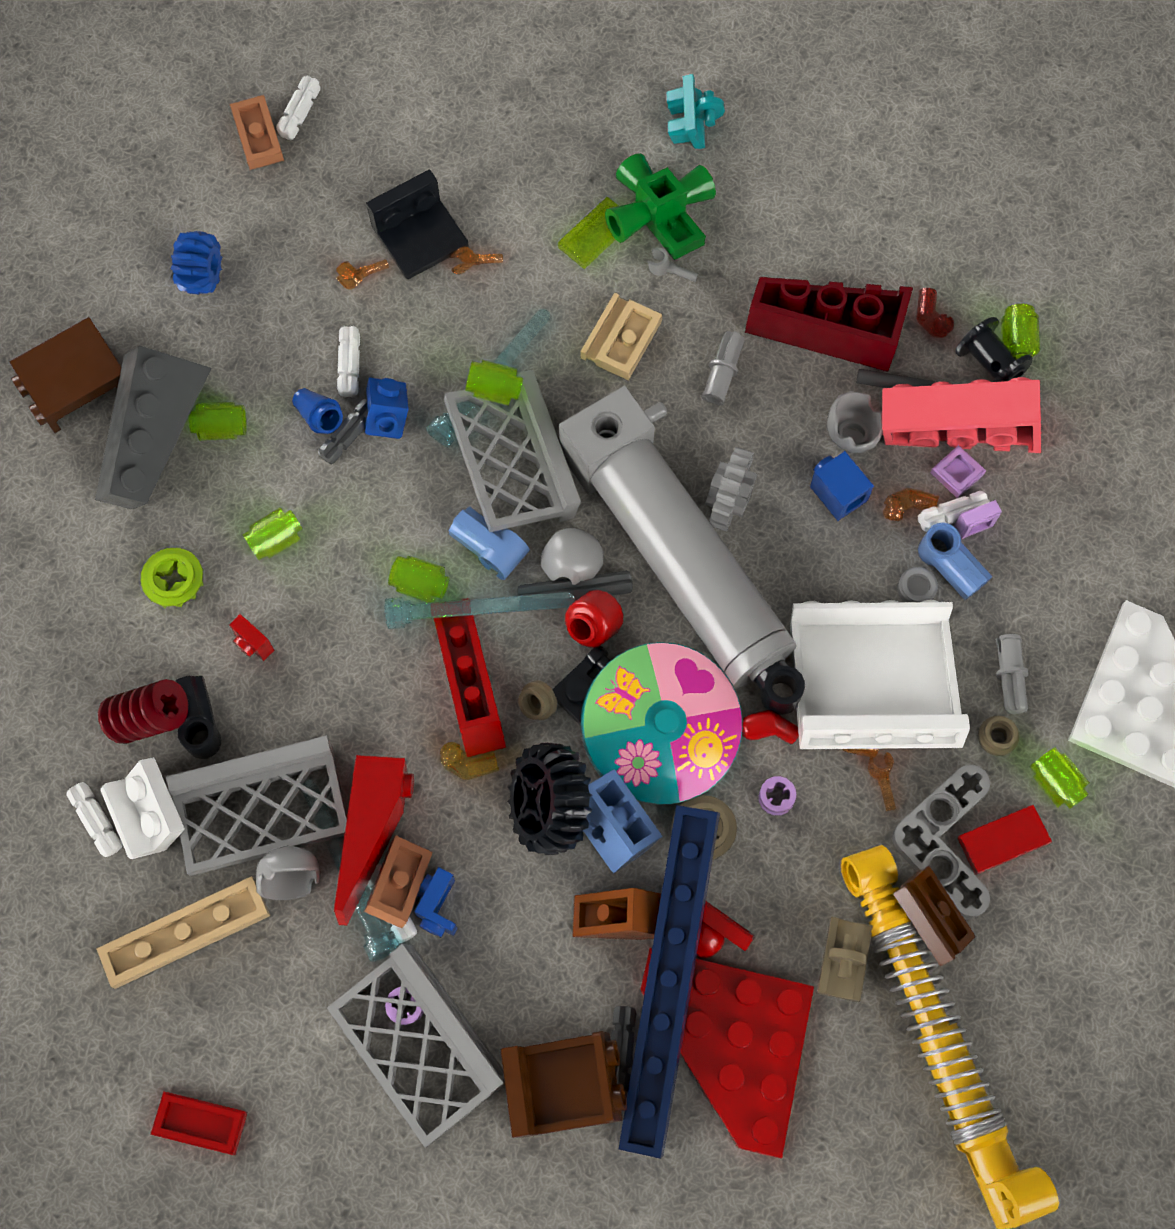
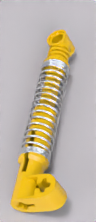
M879 845L842 858L841 873L844 882L852 895L864 898L860 902L861 907H868L864 914L866 918L872 917L873 919L868 923L873 926L870 942L872 943L871 946L874 947V952L879 953L887 950L890 958L881 961L879 965L884 966L892 963L895 970L886 974L885 978L889 979L898 976L900 983L893 986L890 991L895 992L903 989L906 995L898 999L895 1004L901 1005L908 1002L911 1009L902 1013L901 1017L915 1016L917 1022L909 1025L906 1030L920 1029L922 1033L912 1043L919 1044L922 1051L918 1053V1057H925L927 1062L923 1070L931 1071L933 1078L929 1080V1084H936L939 1090L935 1093L934 1097L942 1098L944 1105L941 1106L940 1110L943 1112L947 1111L950 1117L945 1124L954 1126L955 1130L950 1135L955 1140L954 1144H956L957 1150L964 1153L967 1157L996 1229L1017 1228L1056 1211L1059 1207L1058 1194L1048 1174L1040 1167L1019 1170L1006 1139L1009 1130L1006 1122H1004L1005 1118H1002L1003 1114L1000 1113V1109H993L991 1101L995 1099V1096L987 1095L985 1088L989 1086V1082H982L979 1076L984 1069H976L973 1061L978 1056L970 1055L968 1050L972 1042L964 1041L962 1035L967 1029L959 1028L957 1023H955L961 1016H946L945 1012L953 1008L955 1003L951 1001L941 1003L940 999L949 993V989L935 990L934 986L942 982L944 977L941 975L929 976V973L938 967V963L930 962L924 964L923 960L930 957L932 953L929 949L918 950L925 942L921 936L915 937L919 933L893 895V892L898 890L899 887L893 888V885L898 881V871L891 852L885 846Z

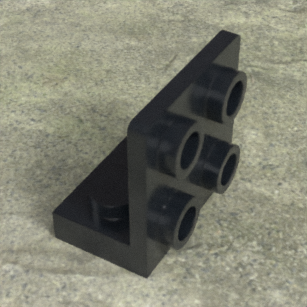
M430 169L366 202L373 230L406 279H411L469 246L468 240L441 202L438 182Z

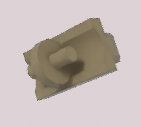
M836 917L830 918L817 988L818 994L860 1002L872 935V925L849 922Z

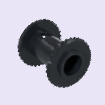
M990 317L976 325L963 337L956 347V354L961 357L970 352L994 378L993 382H1004L1022 377L1032 364L1033 358L1030 354L1017 358L994 333L999 325V320L996 317Z

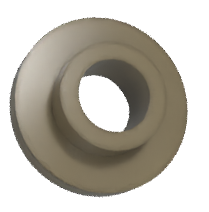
M536 680L523 687L518 698V704L522 713L529 719L545 720L555 713L557 699L549 685Z
M992 716L981 724L978 731V740L982 748L989 754L1004 756L1011 753L1018 745L1019 731L1015 723L1009 718ZM992 731H1001L1005 736V741L1002 743L995 742L991 736Z

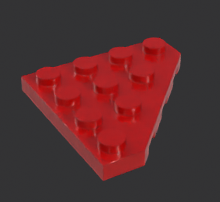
M649 948L640 990L643 996L645 994L652 948ZM696 959L680 1056L692 1072L738 1149L782 1159L814 986Z

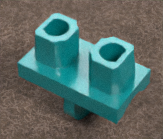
M693 74L682 76L683 87L666 92L668 109L671 114L684 112V117L668 121V134L674 144L691 141L695 149L706 148L704 120L706 126H714L715 120L724 115L725 104L721 98L714 97L713 91L708 90L702 93L701 90L695 88V77Z

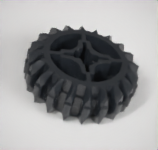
M556 743L532 745L531 748L523 750L522 757L516 758V769L511 770L510 773L512 783L508 785L510 799L507 801L511 807L509 819L514 821L513 832L519 834L520 844L526 845L529 852L558 855L567 850L575 849L577 842L583 841V830L589 828L587 815L592 812V809L589 807V798L593 796L589 793L588 788L591 778L585 776L586 763L580 762L579 753L572 751L570 746Z

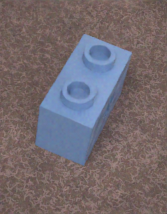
M615 769L588 785L589 793L593 795L589 798V807L592 809V812L587 815L589 828L583 830L613 874L639 858L663 837Z

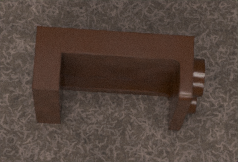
M90 317L9 361L17 374L11 380L23 398L30 395L34 401V404L28 406L40 426L48 423L54 433L61 430L57 423L59 419L116 387L117 389L122 368Z
M598 1031L593 1032L592 1035L537 1045L500 1048L512 1138H524L623 1121L622 1111L627 1109V1100L623 1084H617L615 1066L620 1065V1054L616 1040L610 1039V1033Z

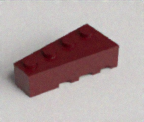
M759 277L750 305L745 333L888 372L898 346L913 287L900 286L898 291L882 290L881 285L866 284L865 288L843 287V282L829 281L828 285L821 286L810 285L808 280Z

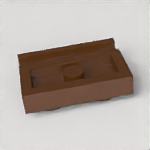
M930 865L916 872L900 886V889L893 892V895L940 966L956 958L955 955L961 953L976 937Z

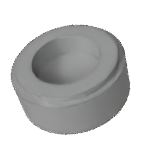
M913 567L906 570L901 575L897 584V592L903 602L933 600L938 590V582L934 574L922 567Z

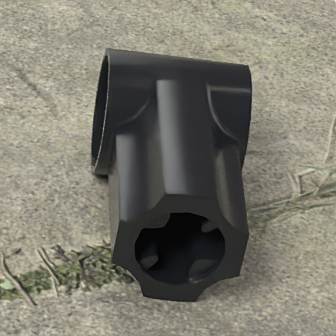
M189 675L176 679L175 682L182 686L189 703L185 722L178 728V739L181 745L193 757L208 759L219 751L221 735L216 728L205 679L202 675ZM201 730L208 731V737L203 743L192 745V738L197 732Z

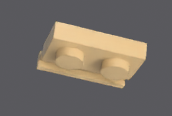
M614 293L583 346L581 359L585 361L589 359L595 362L596 366L629 381L662 322V314L630 299L629 301L621 299L619 294Z

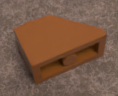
M627 888L574 895L573 937L630 940L653 939L661 893L638 888Z

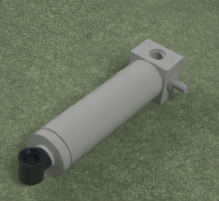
M624 385L559 424L560 445L569 468L588 495L596 491L600 494L718 665L729 678L735 688H741L755 682L761 690V700L766 709L778 715H786L793 712L804 693L805 680L796 668L786 665L785 659L794 651L797 645L653 445L655 427L652 423L667 415L665 405L662 402H657L643 411ZM778 683L786 684L791 688L793 695L780 697L774 692L772 687Z

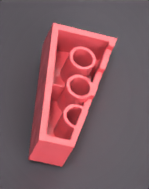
M1017 377L1004 382H991L979 379L968 384L936 382L931 386L914 387L910 384H898L892 388H883L882 431L885 445L936 448L939 446V441H947L950 447L956 448L959 445L962 449H971L977 443H987L994 446V451L1009 452L1010 445L1028 446V453H1041L1040 380Z

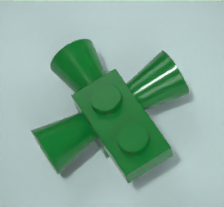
M641 153L631 155L625 159L617 169L616 179L634 192L636 198L634 203L606 209L605 220L615 240L623 243L646 225L674 260L704 246L706 235L687 214L686 205L715 198L716 188L709 171L704 166L698 165L678 180L668 167L653 173L645 155Z

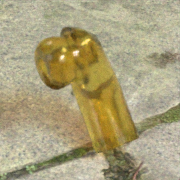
M448 742L440 749V762L446 770L460 779L471 780L500 771L494 752L477 757H467L466 752L460 749V744L456 742Z

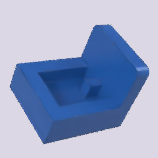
M369 378L366 388L368 414L365 423V434L400 439L403 435L409 410L406 383L398 382L391 378Z
M438 867L434 876L427 874L421 883L417 897L421 898L414 912L417 918L422 920L419 925L422 929L441 938L444 932L454 936L457 926L452 921L438 915L455 882L453 874Z

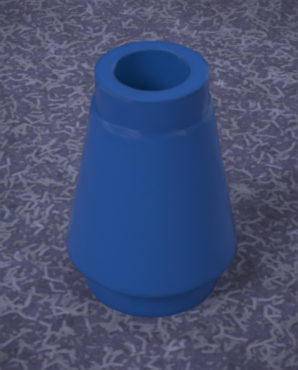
M306 388L299 389L294 394L292 399L293 406L298 410L312 431L330 434L341 425L343 413L336 400Z

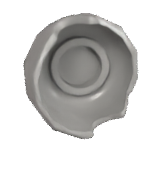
M849 391L839 395L828 413L826 428L830 438L837 446L850 453H863L874 448L883 435L882 411H876L871 406V397L866 393ZM847 428H856V429H858L860 432L854 431V430H851V429H847Z
M565 528L555 532L546 544L541 554V568L553 581L559 577H566L571 580L573 585H576L580 581L589 580L596 576L603 565L604 551L599 541L590 533L576 528Z
M289 845L269 851L257 864L256 892L262 898L270 900H291L305 897L311 892L313 880L315 879V883L320 881V864L318 859L306 849Z

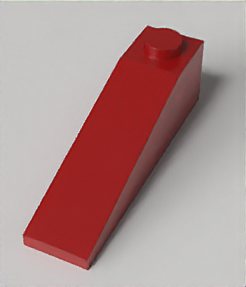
M469 598L431 607L466 756L471 757L506 748Z
M356 755L334 912L339 925H348L404 813L405 798H412L414 774L408 773L405 758Z

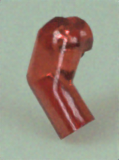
M922 288L919 290L916 320L932 337H946L954 329V320L951 316L947 318V314L940 315L936 311L937 291L933 288Z

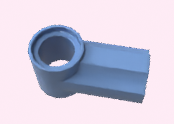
M470 506L462 510L454 518L448 530L451 537L479 557V561L487 570L492 568L498 572L496 576L501 580H505L530 551L528 545L509 529L489 532L485 518Z
M937 523L933 525L919 543L918 553L922 561L930 566H934L964 600L971 597L992 578L991 574L961 543L960 533L951 524ZM931 539H938L944 542L947 551L942 552L935 549Z

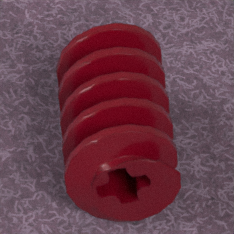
M160 680L107 697L100 703L98 722L104 734L112 741L120 744H128L178 729L185 722L189 705L187 695L182 686L174 680Z

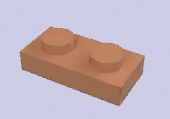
M261 95L230 104L249 169L252 170L284 161L265 96Z
M395 835L390 842L364 912L403 928L409 919L433 852Z

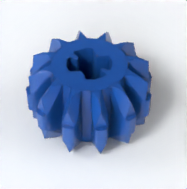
M201 231L180 233L177 241L173 244L174 252L171 255L172 266L170 269L173 271L174 284L177 285L179 291H184L188 294L199 295L214 292L216 284L220 281L219 274L222 270L221 260L223 258L220 255L221 246L217 242L215 235Z

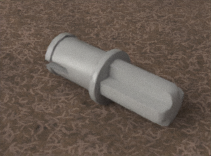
M726 331L724 333L716 358L711 360L709 364L711 372L701 396L703 400L717 405L724 404L731 379L738 373L736 365L745 342L744 337L736 331Z
M1005 634L996 638L1000 670L996 672V677L1002 681L1004 708L1008 714H1022L1028 710L1025 677L1029 675V672L1023 664L1022 638L1018 634Z

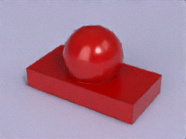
M706 901L697 956L711 957L716 955L722 949L725 938L746 951L755 939L753 937L754 934Z

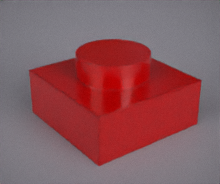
M241 614L229 624L236 635L233 643L249 658L255 653L264 661L275 651L269 639Z

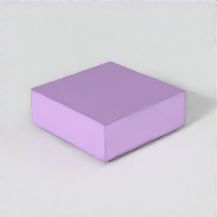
M958 445L935 465L930 473L956 498H959L985 474L986 470Z
M994 500L960 514L954 527L960 533L961 539L993 527L1002 511L997 501Z

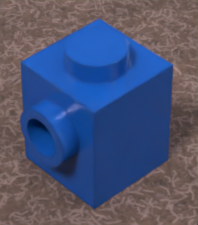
M846 451L835 458L827 456L814 467L810 488L837 521L869 500L874 485Z

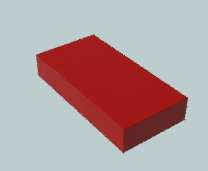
M1034 805L961 834L957 838L975 875L1052 842Z
M163 1091L150 1135L236 1155L248 1112Z

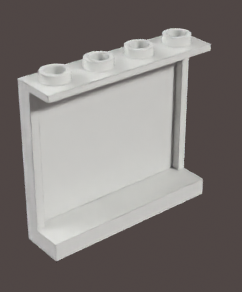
M853 600L842 603H820L817 601L793 603L790 634L797 645L792 652L793 668H796L805 680V690L796 707L800 749L963 748L970 725L968 714L961 713L949 626L953 603L938 602L936 600H925L922 602L887 600L881 603H860Z

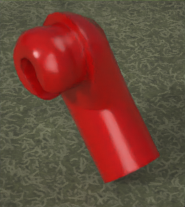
M771 710L756 712L742 718V736L748 740H759L775 735L791 745L799 737L797 725Z

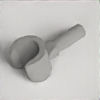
M659 247L652 249L653 258L662 260L659 263L647 261L652 274L662 276L670 273L696 282L698 273L670 262L665 249Z

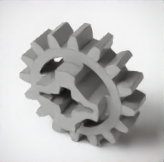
M735 447L730 462L720 461L705 505L713 507L709 523L713 528L726 532L731 524L733 515L743 517L758 475L750 471L754 452Z

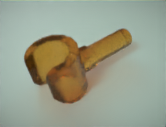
M461 247L449 256L450 258H459L463 262L451 269L453 273L458 275L463 274L473 265L503 263L502 254H475L468 247Z
M384 259L356 269L350 262L346 261L336 268V272L339 274L336 279L346 289L351 290L358 286L363 278L389 268L387 260Z
M885 752L884 761L887 765L886 768H878L874 764L873 755L870 756L867 767L870 776L878 780L886 812L896 810L889 778L894 760L889 752Z

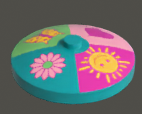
M648 643L631 648L615 657L594 678L582 707V740L588 758L595 770L602 777L615 769L636 800L649 804L680 803L700 796L710 790L730 769L738 753L742 738L741 706L729 678L715 662L704 654L687 646L674 643Z

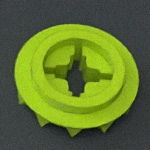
M166 548L153 554L144 564L140 577L141 587L151 602L153 601L165 609L167 606L182 608L183 603L190 599H196V593L200 586H204V570L199 560L191 552L181 548ZM177 567L179 576L185 579V581L175 582L169 590L168 583L161 577L165 575L171 576L173 570H176Z

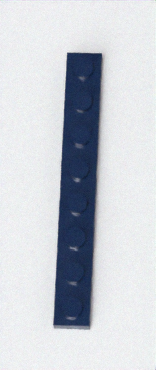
M676 805L627 1095V1109L624 1112L618 1150L659 1159L664 1156L719 824V812Z

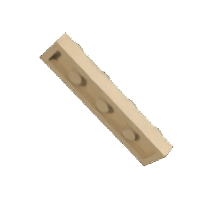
M251 876L98 947L96 950L110 986L116 989L269 917L270 913L264 899L256 892V880Z

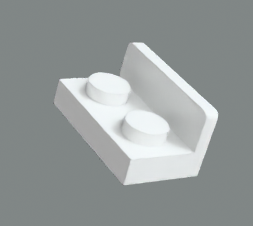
M154 757L140 760L125 779L105 783L102 786L101 793L127 856L130 859L167 850L185 830Z

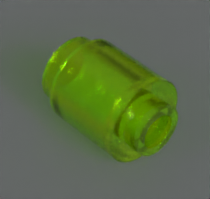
M1029 304L1011 305L1005 309L1004 316L1001 318V340L1017 358L1030 354L1033 358V356L1040 352L1039 316L1035 313V308Z
M483 359L481 363L472 361L465 391L474 393L473 397L509 406L511 399L518 400L523 378L517 376L518 368Z
M234 401L197 403L195 411H191L189 415L191 434L197 433L199 441L237 439V435H246L244 405H235Z
M279 507L249 525L250 530L242 535L260 561L266 556L269 559L301 540L297 533L303 528L291 509L284 513Z
M410 555L406 558L398 556L392 565L388 584L395 587L398 593L433 604L436 598L442 599L449 585V577L445 576V567Z
M1056 747L1049 750L1029 766L1035 773L1033 779L1057 808L1065 803L1070 810L1089 795L1084 789L1090 784L1088 779L1066 753L1061 754Z

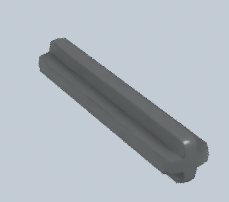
M626 570L597 574L594 578L580 581L576 585H573L569 578L518 586L517 592L520 606L526 608L576 601L591 590L606 591L612 596L628 594L632 592L633 583L630 572Z

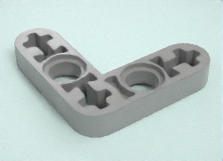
M965 765L959 768L897 825L892 835L894 847L916 872L929 866L933 858L941 857L950 863L952 869L951 875L947 879H939L943 887L952 884L959 874L965 878V880L959 883V886L967 893L973 890L978 893L979 897L976 899V903L979 906L978 909L972 905L967 908L963 907L960 902L964 896L956 887L951 893L948 891L947 893L966 919L976 918L986 911L990 903L989 891L940 837L971 810L989 791V776L985 770L976 765ZM962 776L966 779L975 777L978 780L975 788L979 793L969 790L962 796L959 801L966 805L962 808L957 798L952 794L957 792L964 784ZM950 788L951 793L947 792L945 789ZM941 800L948 803L952 810L951 818L944 822L935 820L930 814V804L932 802ZM906 828L910 832L917 829L921 833L918 842L925 849L932 843L936 849L929 852L923 861L920 862L916 856L922 853L921 849L914 843L908 846L903 843L902 840L906 835L902 829Z

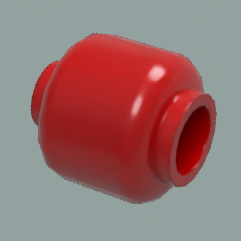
M591 590L568 607L565 613V624L570 636L579 644L589 648L599 647L619 632L623 624L624 614L621 605L611 594L602 590Z

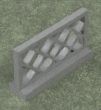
M533 370L519 372L515 380L445 393L444 402L489 532L558 517L559 522L575 517L581 500ZM506 393L511 394L514 406L510 413L491 403L494 396ZM469 401L481 409L473 420L460 413L456 403ZM485 411L505 420L498 432L479 423ZM509 423L524 431L526 438L522 445L503 436ZM473 431L492 440L485 453L470 445L469 437ZM497 443L516 453L509 466L490 456ZM521 456L536 464L538 471L534 478L514 469ZM484 464L504 473L497 486L482 479L480 471ZM508 477L528 486L522 499L502 490ZM534 489L548 497L551 507L537 509L526 503V500ZM496 497L516 507L511 516L496 519L492 508Z
M327 735L166 777L169 793L173 796L174 805L185 828L180 834L186 871L189 876L262 858L269 851L289 845L300 848L345 836L347 814L336 769L333 746ZM327 768L329 782L321 794L303 785L312 771ZM299 775L296 781L290 778ZM277 780H283L292 785V788L280 805L263 796L270 783ZM260 785L256 791L250 788ZM243 790L252 795V798L239 816L223 805L232 792ZM299 790L316 799L305 819L287 810ZM331 791L333 794L334 803L327 799ZM219 796L217 801L210 799L212 797ZM203 800L213 807L200 826L187 819L185 804ZM259 800L277 810L264 830L247 820ZM325 804L337 812L339 826L322 830L311 824L321 806ZM219 811L237 820L224 840L207 831ZM283 814L301 824L294 836L286 840H280L271 834ZM245 825L259 833L260 836L252 849L240 851L230 844L241 827ZM189 827L196 830L192 838ZM307 828L313 831V833L303 835ZM203 835L220 845L210 860L196 863L194 848ZM267 839L274 842L271 844L264 845ZM227 849L233 852V854L223 856Z
M401 944L389 954L391 957L339 997L327 1009L426 1148L490 1096L505 1087L503 1069L414 946ZM391 969L394 970L401 980L399 999L378 996L380 978ZM371 986L370 995L361 994ZM406 988L412 995V997L415 999V1001L406 1000ZM354 999L369 1000L366 1026L351 1024L341 1009ZM377 1001L398 1004L395 1029L373 1027ZM406 1005L420 1007L425 1013L424 1033L402 1031L401 1019L404 1018ZM432 1024L440 1035L431 1034ZM356 1030L365 1031L364 1040H362ZM372 1032L394 1035L390 1060L375 1058L370 1051ZM401 1036L423 1039L419 1064L398 1061ZM430 1040L444 1041L451 1049L449 1068L427 1065ZM457 1059L465 1070L456 1069ZM380 1064L389 1065L388 1075ZM397 1067L418 1069L415 1095L400 1093L394 1085ZM426 1071L448 1074L445 1099L422 1096ZM455 1075L471 1077L481 1092L469 1102L452 1100ZM405 1099L414 1101L413 1111ZM421 1102L444 1105L441 1124L430 1133L427 1132L419 1120ZM451 1106L461 1107L450 1116Z

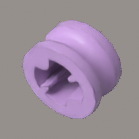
M781 776L771 777L762 784L758 795L759 803L767 813L774 816L783 815L793 807L796 800V789L787 778ZM775 786L783 788L782 794H788V800H782L780 806L771 804L773 798L767 799L766 792H772Z
M401 987L395 988L389 993L387 998H399ZM411 995L410 1001H415ZM386 1003V1013L396 1023L398 1008L394 1007V1003ZM416 1007L414 1014L407 1012L408 1018H402L401 1025L414 1023L422 1017L424 1012L420 1007Z

